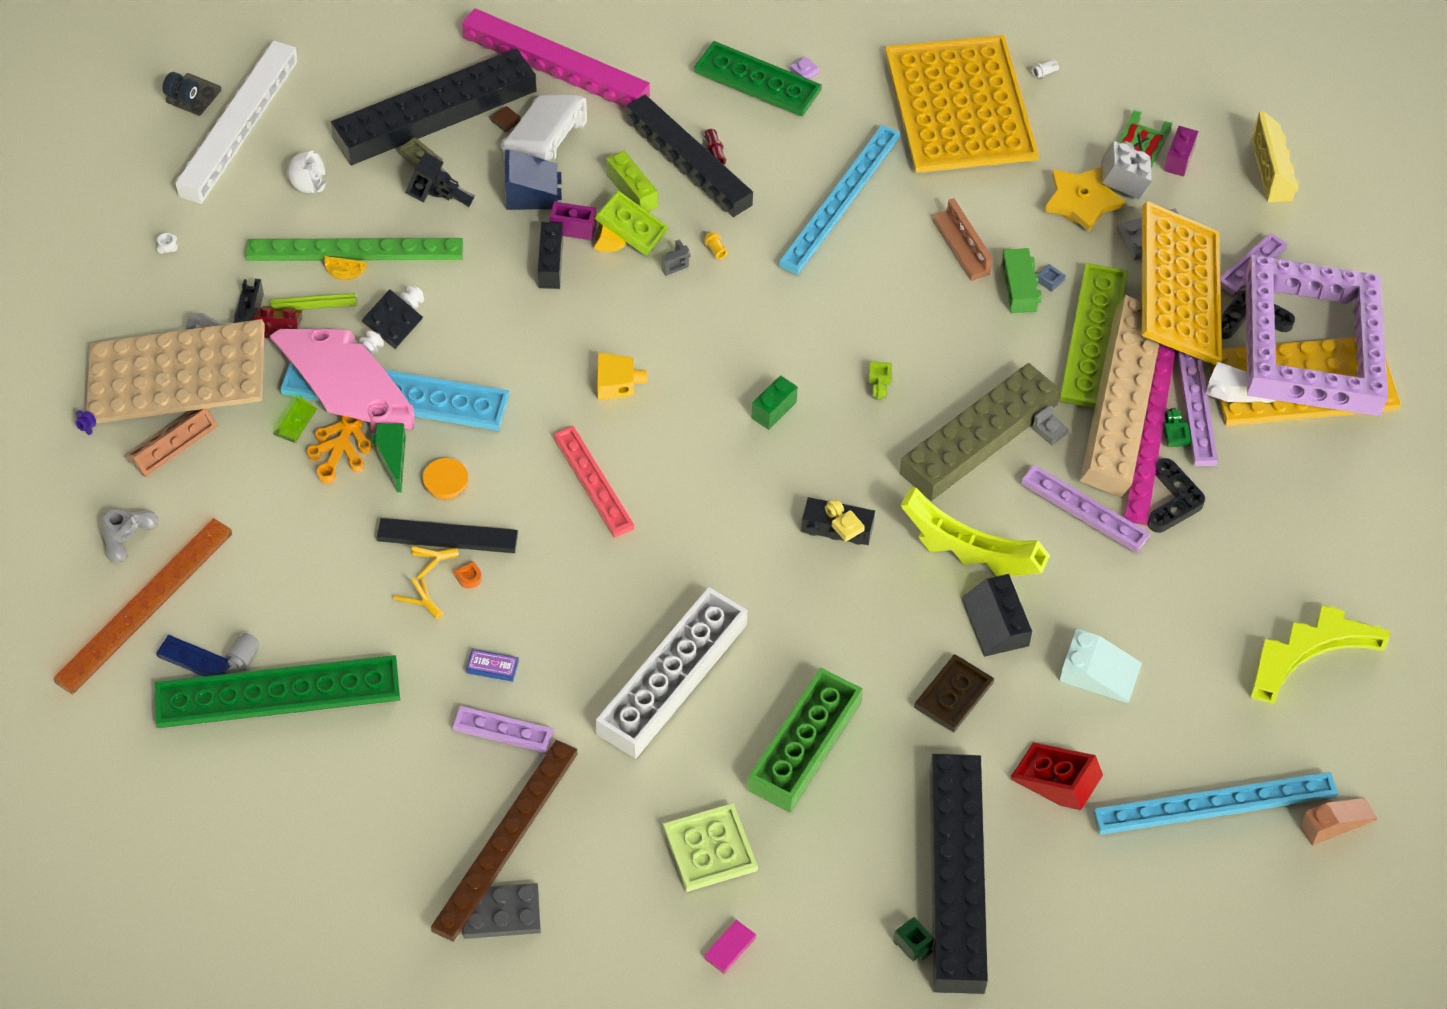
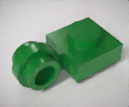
M1170 408L1169 411L1165 412L1166 424L1164 431L1167 447L1190 446L1191 437L1188 422L1181 423V411L1176 410V408Z

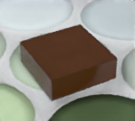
M507 106L491 116V121L505 132L513 128L521 120V117Z

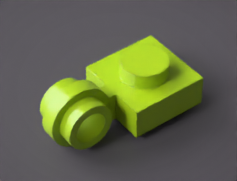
M870 361L869 384H873L872 397L881 400L886 398L887 385H891L892 363Z

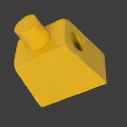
M598 353V400L632 396L634 394V383H647V370H634V358Z

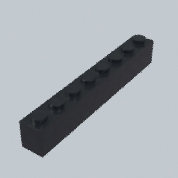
M646 94L626 106V120L628 124L635 127L643 138H647L653 144L656 150H660L684 175L692 179L694 184L704 190L710 199L715 200L724 212H728L734 218L753 206V191Z

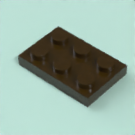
M954 654L917 699L914 708L954 733L992 686L994 678Z

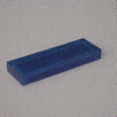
M171 635L166 637L156 652L158 658L201 676L226 674L230 668L228 664L229 659Z

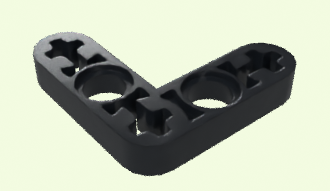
M1246 290L1241 291L1221 315L1222 339L1231 338L1246 320V304L1244 307L1242 306L1243 301H1246ZM1274 304V315H1276L1275 329L1280 332L1291 331L1295 322L1294 315ZM1238 312L1241 314V317L1235 318L1230 313ZM1227 322H1228V323H1229V328H1226V329L1224 330L1223 328L1227 325Z
M1160 459L1156 464L1155 475L1175 498L1150 513L1147 522L1148 527L1156 533L1164 532L1201 511L1205 502L1203 492L1172 459ZM1183 482L1186 487L1179 489L1174 483ZM1173 507L1180 508L1183 513L1176 515L1172 513L1170 509Z

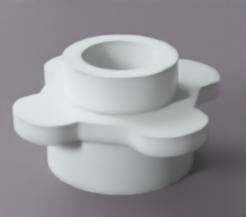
M171 233L160 234L156 238V243L158 244L157 252L163 254L164 252L177 251V236Z

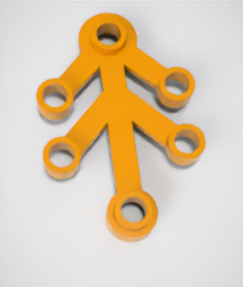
M342 415L340 422L316 430V440L322 444L308 447V458L312 461L319 460L322 453L333 449L328 462L321 464L317 469L318 479L324 484H330L335 480V468L343 451H345L350 460L352 471L359 472L364 468L363 459L357 455L349 441L353 433L358 441L359 452L362 454L371 452V441L366 439L361 430L362 420ZM341 432L339 437L329 440L330 435Z

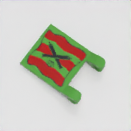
M1134 109L1118 143H1125L1127 141L1133 144L1134 150L1145 152L1150 156L1152 167L1172 130L1173 122L1165 120L1159 132L1138 124L1141 120L1140 115L1142 111Z

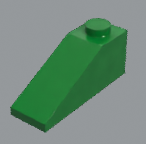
M377 424L376 433H372V446H376L377 455L396 491L402 492L406 442L404 424Z

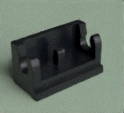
M246 279L243 280V290L241 291L238 307L234 314V323L253 321L258 308H261L264 296L261 279H255L254 286H249L247 284L248 281Z

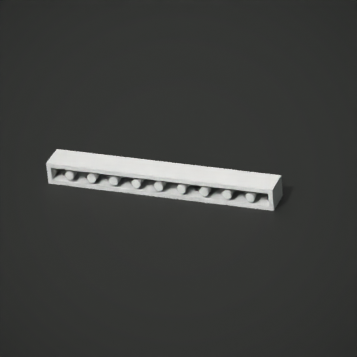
M273 40L269 48L265 49L260 61L256 62L254 70L246 77L243 86L236 91L232 102L227 104L225 112L217 119L212 131L208 132L205 141L197 148L192 160L188 161L183 173L177 177L175 186L180 198L199 204L203 203L297 64L296 47Z

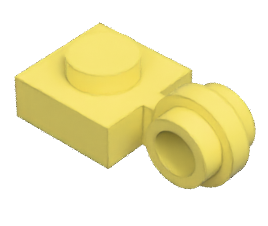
M839 500L827 502L825 506L827 515L830 518H836L832 521V527L845 542L864 531V525L851 510L842 514L844 507Z

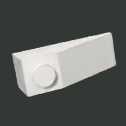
M1217 362L1208 384L1207 395L1226 402L1262 401L1263 403H1273L1276 401L1247 396V372Z

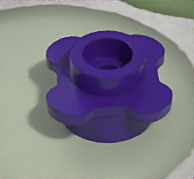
M76 411L77 419L75 424L77 428L91 435L93 433L92 428L96 426L94 415L89 411Z

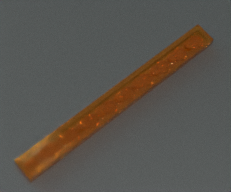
M213 518L53 678L55 684L73 695L232 535V530Z

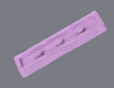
M1270 233L1220 277L1221 288L1235 296L1246 286L1245 273L1251 255L1276 259L1287 249L1288 244L1273 233Z
M460 706L453 724V731L545 754L553 736V728Z

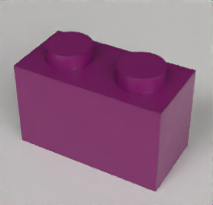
M1178 126L1167 155L1165 172L1182 177L1185 176L1195 149L1199 131Z
M554 201L550 222H563V236L593 240L597 226V220H595L596 208Z

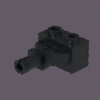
M425 152L414 169L405 193L423 203L428 195L438 198L443 197L448 201L454 198L470 207L475 195L460 188L458 181L452 179L449 173L442 169L443 161Z

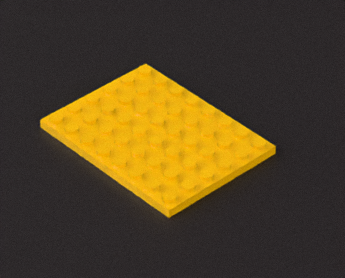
M1005 35L885 46V55L915 173L1038 160L1039 153Z

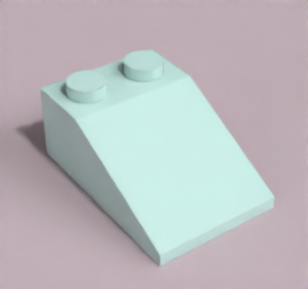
M1076 629L1063 665L1060 682L1129 703L1142 663L1101 636Z

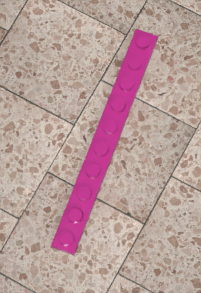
M1159 343L1133 481L1129 488L1125 512L1127 520L1146 526L1176 350Z

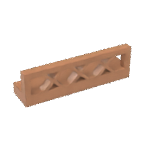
M954 198L949 199L947 211L933 215V222L971 281L990 275L993 260L991 254Z
M208 409L188 411L124 457L127 462L134 463L141 475L146 477L218 425Z

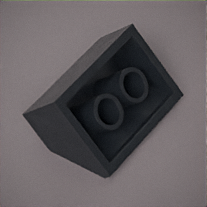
M1009 574L987 578L962 596V601L984 657L1030 645L1032 629Z

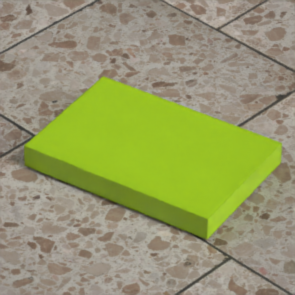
M618 190L595 217V220L645 256L649 255L669 229L666 224Z

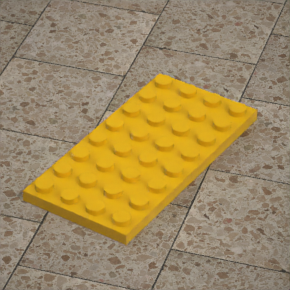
M1146 201L1142 206V336L1216 366L1217 362H1222L1219 231Z
M1356 337L1275 344L1276 365L1359 377V375H1356L1358 360L1355 359L1357 353ZM1246 347L1222 349L1221 363L1247 372ZM1386 360L1388 399L1383 411L1399 410L1401 403ZM1208 363L1212 374L1216 366ZM1219 399L1226 425L1358 414L1278 400L1273 403H1263L1262 401L1226 402Z

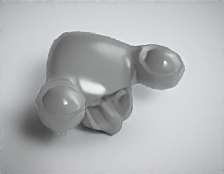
M111 510L100 516L99 524L106 544L108 559L114 563L123 562L128 557V554L121 542L129 539L136 531L137 526L145 530L154 529L158 525V516L148 510L130 512Z

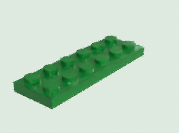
M716 41L711 43L694 66V72L802 117L822 89V84Z

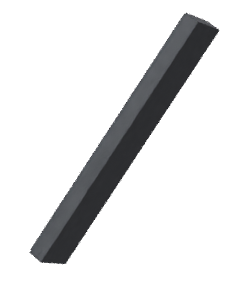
M380 518L377 533V542L515 553L518 540V530L387 518Z

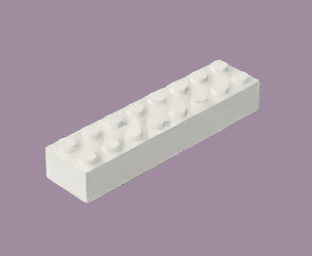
M708 587L596 719V735L636 759L747 626L748 610Z

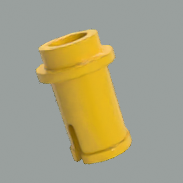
M710 232L704 238L705 245L710 247L716 259H722L728 254V250L722 244L720 235Z

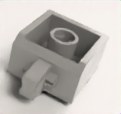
M1113 141L1101 161L1102 184L1140 199L1152 182L1150 156L1143 151L1134 150L1133 144L1127 141L1125 143Z

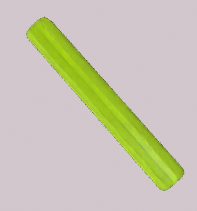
M356 293L270 300V306L274 307V309L293 307L296 310L357 305Z

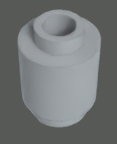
M248 633L238 636L226 654L228 664L235 669L247 668L258 651L259 641L257 638Z

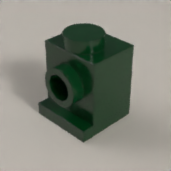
M913 917L895 930L893 942L895 945H899L912 961H915L917 958L924 960L932 953L933 950L931 948L933 947L934 938Z

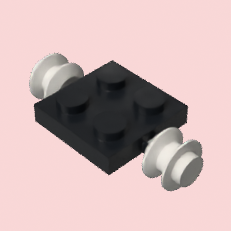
M408 286L406 293H401L399 297L389 289L362 319V322L373 331H367L365 333L366 337L360 338V344L370 354L378 353L377 347L382 348L384 346L383 340L396 349L423 319V316L416 311L418 303L424 302L423 292L418 287Z

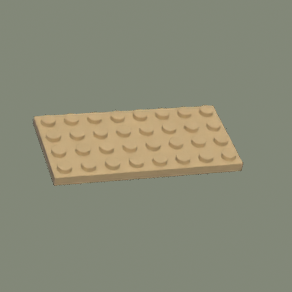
M260 319L90 343L86 411L94 415L96 424L263 401L265 324Z

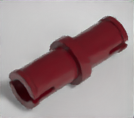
M712 128L706 130L704 137L707 142V150L725 165L727 160L723 153L724 146L719 141L717 131Z

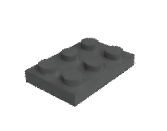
M538 883L491 886L466 922L464 938L541 933Z

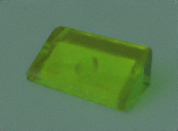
M298 396L292 402L272 434L295 443L317 408Z

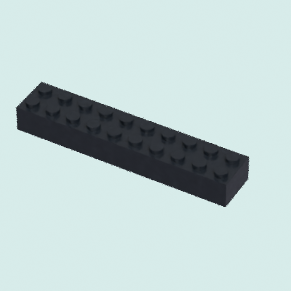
M515 48L330 121L332 136L352 166L402 146L414 137L417 139L537 92L536 74L519 50Z
M932 754L930 763L934 992L985 994L988 971L981 755Z

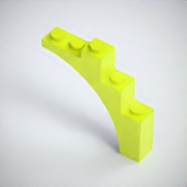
M909 488L900 505L921 532L918 538L930 552L952 550L964 565L986 563L996 576L1005 574L1020 576L1042 573L1050 557L1038 540L1021 541L1005 539L983 533L956 521L927 500L917 488Z
M1322 605L1317 617L1316 627L1294 622L1287 644L1277 640L1265 639L1251 698L1274 704L1279 689L1287 676L1301 663L1315 655L1340 648L1358 647L1384 651L1391 631L1379 626L1363 624L1356 620L1344 619L1345 611L1336 607Z

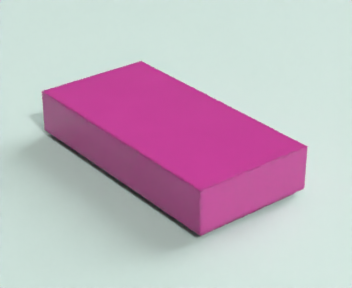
M735 920L704 955V959L724 974L756 939V934L738 920Z

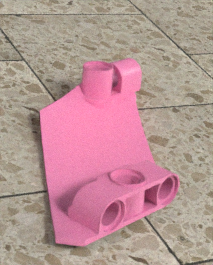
M279 329L270 335V339L302 375L328 413L369 422L373 433H376L377 424H404L405 429H414L413 405L409 404L397 385L362 344H354L355 336L351 331L345 329Z

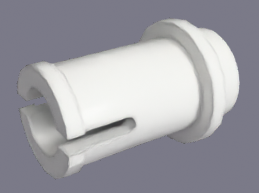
M1050 59L1042 64L1036 63L1032 67V75L1036 79H1043L1045 75L1058 71L1059 65L1051 67L1052 64L1057 63L1055 59Z

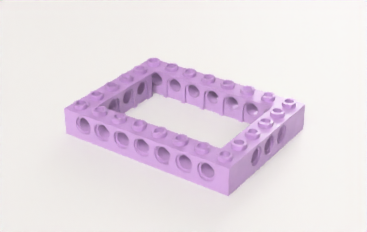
M1251 255L1245 273L1247 396L1381 416L1388 399L1380 275ZM1281 292L1294 294L1298 297L1307 296L1318 298V300H1333L1343 304L1351 303L1355 299L1353 310L1356 318L1354 329H1356L1355 344H1357L1355 359L1358 360L1356 375H1359V377L1276 365L1274 293L1280 294Z

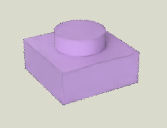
M803 57L790 66V72L810 79L819 73V67L807 57Z

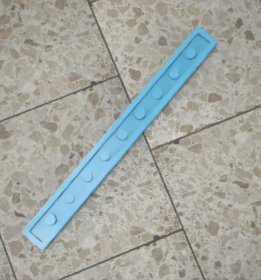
M881 125L779 261V267L799 275L900 139V132Z
M1331 772L1095 808L1093 814L1099 835L1332 799L1337 797L1338 791Z

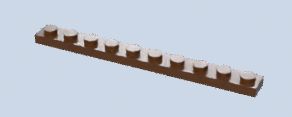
M555 740L431 925V932L452 942L455 941L578 755L577 748Z

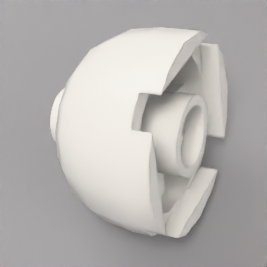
M313 150L299 153L293 157L286 173L287 179L291 182L292 186L297 191L306 194L323 191L326 182H322V175H325L323 161L318 153L313 154Z

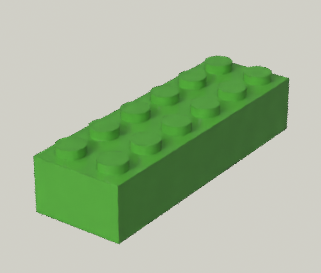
M820 667L749 775L748 791L791 813L860 706L863 688Z

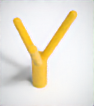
M411 547L413 556L435 558L417 576L418 580L426 575L440 560L458 557L457 548L436 552L420 547Z
M415 578L411 579L423 600L397 595L393 596L394 600L424 606L436 619L440 618L443 614L430 599L424 579L420 580L421 586Z

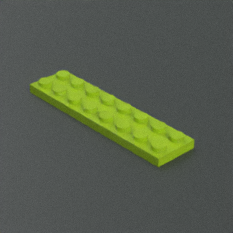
M1091 263L1085 264L1059 402L1095 408L1114 313L1124 298L1128 270Z

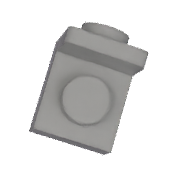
M1049 405L1045 409H1040L1035 414L1033 430L1052 446L1067 435L1068 428L1053 416L1054 408Z

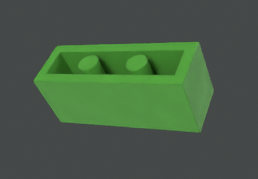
M1029 248L1003 249L1001 265L1010 312H1037L1038 303H1041L1042 296L1041 290H1037L1038 275L1033 271L1035 269L1034 257L1030 256Z

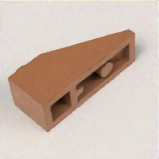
M1360 798L1325 803L1305 811L1300 826L1313 846L1376 821L1377 817L1366 799Z

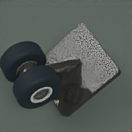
M170 72L164 79L162 91L167 96L165 98L166 103L201 116L222 91L220 85L190 73H186L183 77L179 73Z

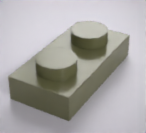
M415 137L399 148L400 154L414 166H417L425 152L443 161L442 158Z

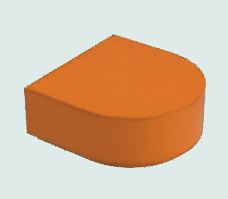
M474 561L454 571L455 578L464 588H475L481 583V571Z

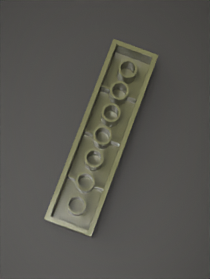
M1028 362L901 458L899 474L930 501L934 500L1034 423L1035 414L1040 409H1045L1049 405L1053 408L1056 407L1061 389Z

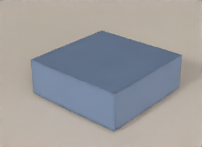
M1050 264L1037 274L1038 283L1051 292L1066 277L1065 274Z

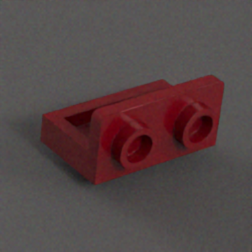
M263 306L258 308L253 320H263L265 324L264 338L270 339V335L279 329H298L302 320V310H296L293 307L274 309L272 306Z

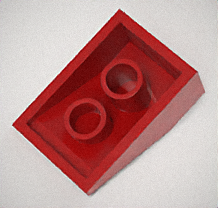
M1033 742L1012 773L1011 780L1059 806L1082 810L1103 777V773L1096 755Z

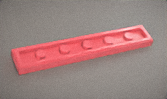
M571 426L554 433L553 439L612 536L615 538L634 530V523L575 427Z

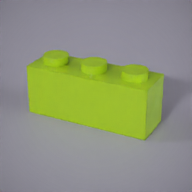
M625 150L606 158L607 176L621 193L648 212L658 208V190Z

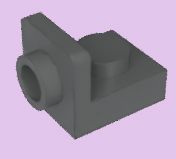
M680 239L675 241L674 252H669L662 256V271L665 276L689 267L690 250L686 245L682 244Z

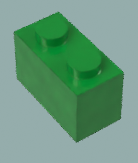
M780 375L752 402L751 418L769 430L797 403L798 386Z

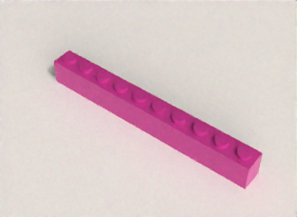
M476 8L462 22L463 38L468 41L475 42L500 54L517 48L530 67L584 89L591 94L605 98L624 108L645 94L650 97L649 82Z

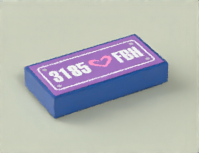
M472 649L466 672L468 674L513 682L519 658Z

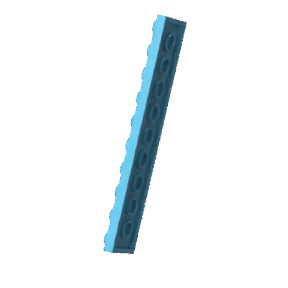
M290 362L281 386V394L320 401L302 375ZM385 370L409 404L413 405L414 417L496 431L500 430L510 396L509 390Z

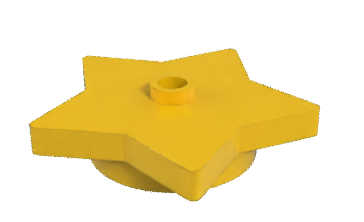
M1101 167L1081 174L1053 170L1052 178L1056 192L1046 204L1045 212L1060 214L1067 220L1079 223L1086 230L1091 231L1097 220L1104 213L1124 207L1125 200L1105 184H1102Z

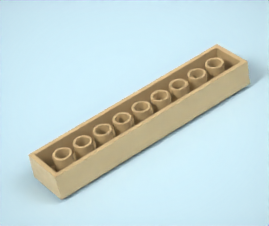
M1125 295L1115 309L1079 481L1120 498L1132 485L1159 348V342L1142 336V301Z

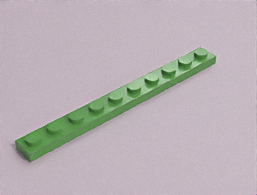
M463 238L247 239L246 259L247 261H324V256L351 260H463Z

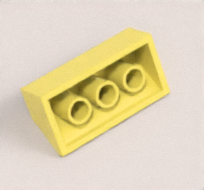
M1259 111L1252 143L1267 201H1293L1294 194L1298 191V181L1293 176L1294 166L1290 164V151L1285 145V133H1282L1278 122L1264 111Z

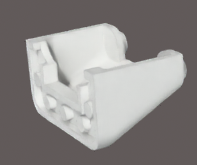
M540 95L538 98L536 97L532 102V106L508 138L503 140L501 144L503 160H505V150H513L548 161L552 158L555 159L557 147L571 128L582 129L587 123L586 98L579 95Z

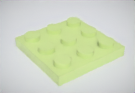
M734 803L663 823V829L686 892L758 871L757 862Z

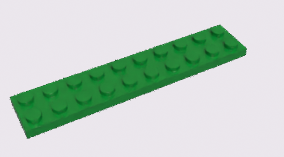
M396 655L155 682L157 728L400 701Z

